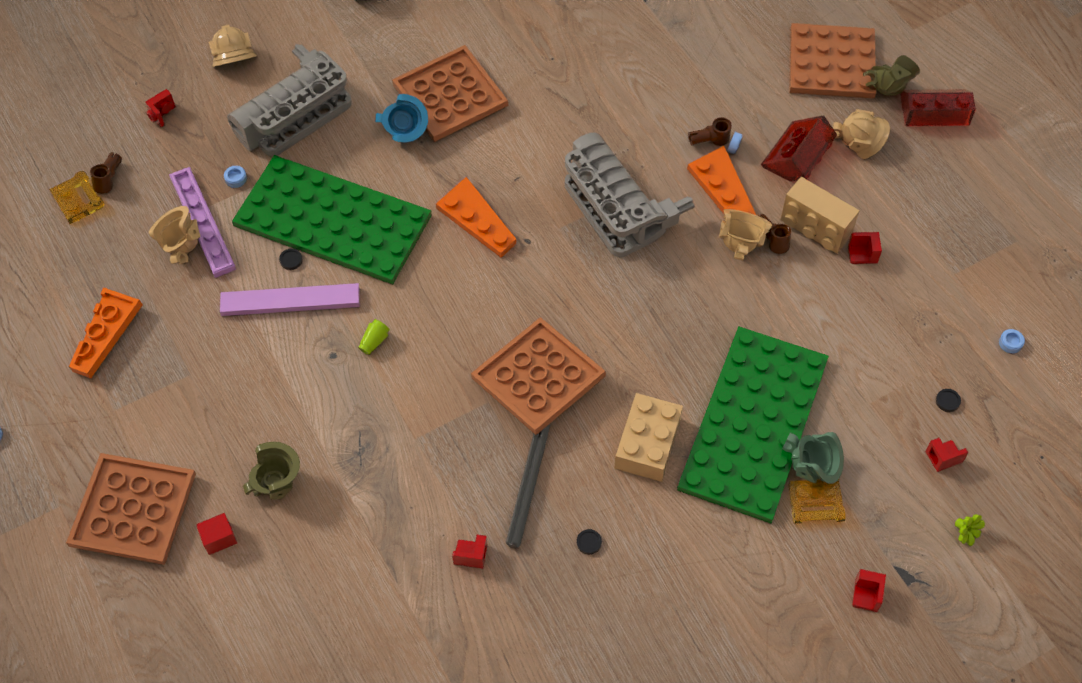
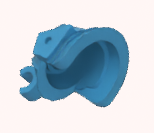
M399 94L396 103L389 105L383 111V114L376 113L375 122L382 123L385 130L392 135V140L412 142L418 139L426 130L428 113L424 104L418 98L408 94Z

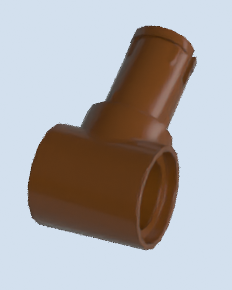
M718 117L713 121L712 125L706 126L702 130L688 132L690 145L693 146L709 141L717 146H724L730 140L732 124L729 119Z
M110 152L103 164L95 165L90 169L92 186L95 192L104 194L112 190V179L115 176V170L122 162V157L116 153L114 155V152Z
M761 214L759 217L768 220L772 224L769 232L765 234L766 238L770 241V250L776 254L786 253L790 248L791 228L785 224H773L766 215Z

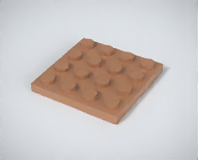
M791 23L789 93L875 99L876 88L873 85L866 87V83L871 82V77L869 75L863 76L864 72L876 66L875 28Z
M466 45L392 79L393 86L399 94L412 95L424 104L428 113L426 131L434 142L508 106L507 98Z
M540 317L471 373V377L530 431L537 435L605 378L606 371Z
M100 453L66 544L72 548L165 565L196 476L195 471Z

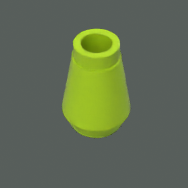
M374 319L372 323L368 324L358 349L370 355L389 336L387 333L390 329L381 321Z

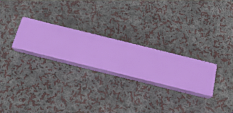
M190 167L169 174L182 206L188 207L191 220H197L200 233L198 241L214 277L217 278L236 270Z
M359 283L221 292L220 296L221 316L360 307Z

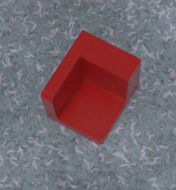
M879 232L851 233L848 243L851 264L878 263L882 252Z
M940 438L931 440L925 451L937 472L963 463L969 453L966 448L958 450L952 440L942 443Z
M225 513L196 525L202 543L209 555L237 544L231 524Z
M476 535L475 542L458 540L456 551H453L452 554L453 564L484 569L488 547L487 536Z
M860 569L855 580L852 606L878 612L883 602L886 574Z

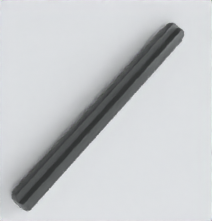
M551 423L537 435L533 434L506 538V544L511 548H519Z

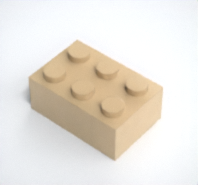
M800 177L786 194L780 220L787 226L803 233L805 237L820 243L825 249L838 254L850 239L860 210L805 178Z
M636 393L616 453L615 469L662 482L681 421L683 406Z

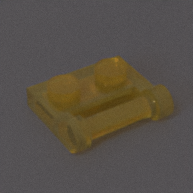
M79 171L73 178L49 189L69 224L104 207V201L101 197L97 196L88 181L89 177L85 171ZM81 186L90 202L84 204L75 188Z
M839 479L832 484L817 480L816 483L808 480L789 481L788 487L794 524L818 520L845 522L846 514L843 507ZM834 506V510L802 511L801 507Z

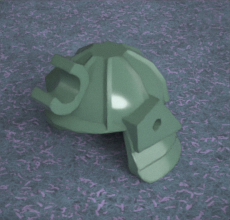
M827 432L823 435H805L800 440L795 434H789L782 449L786 452H792L791 460L796 476L816 483L817 479L829 484L838 481L843 471L844 454L836 433Z

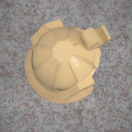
M230 25L221 26L222 29L214 35L212 41H209L212 56L215 55L213 66L257 56L253 52L254 50L250 48L251 42L248 32L244 33L238 28L230 27Z
M856 109L855 112H852L844 119L843 124L839 122L833 123L831 138L839 139L842 137V142L855 151L860 158L867 159L875 155L884 146L889 137L890 125L887 120L874 117V112Z
M179 206L168 211L149 230V235L152 239L156 240L165 252L172 253L170 256L171 264L189 262L187 254L197 246L198 238H200L197 220H191L187 206Z
M725 209V221L722 220L719 237L723 238L724 244L731 251L735 252V259L744 260V255H747L756 247L764 245L765 234L769 232L772 224L768 220L748 212Z

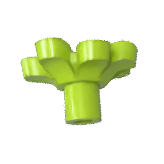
M974 514L972 517L966 516L964 520L962 518L956 520L955 526L960 529L958 540L962 544L967 543L969 546H972L975 543L974 537L978 538L981 535V531L978 529L985 527V521L981 520V515Z

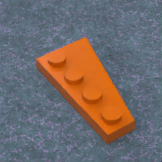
M724 146L688 164L687 170L723 214L725 209H734L756 215Z
M467 177L436 203L437 210L502 258L516 245L514 235Z
M103 287L101 301L99 304L96 303L93 310L94 317L84 330L86 332L84 340L79 342L70 362L69 368L72 372L92 378L143 306L139 299Z

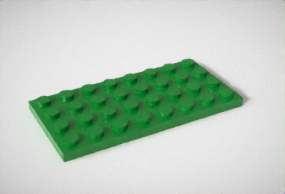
M274 155L233 218L232 224L234 227L393 285L430 220L432 212L424 207Z
M738 326L678 483L677 491L772 524L792 466V452H786L782 448L790 433L795 434L799 440L801 439L829 356Z

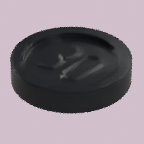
M286 249L280 254L279 261L284 269L294 270L301 265L302 255L296 249Z
M943 389L936 396V404L945 412H953L959 408L961 397L952 389Z
M586 529L579 533L577 547L582 553L591 555L600 550L602 539L597 531Z

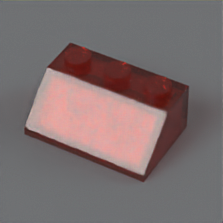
M965 89L903 90L900 93L905 126H970L976 111L973 92Z
M824 115L792 121L761 163V166L790 182L798 181L800 177L807 179L810 177L814 167L822 160L826 150L832 146L837 133Z

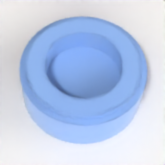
M735 131L727 152L733 155L736 154L743 137L742 134Z
M231 166L225 170L224 179L229 187L238 188L246 183L247 175L242 167Z
M1015 329L1005 330L999 338L1001 349L1012 354L1019 352L1025 343L1022 333Z

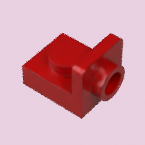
M167 89L145 101L148 109L146 111L148 118L153 123L156 121L160 127L165 125L162 116L176 108L172 94Z

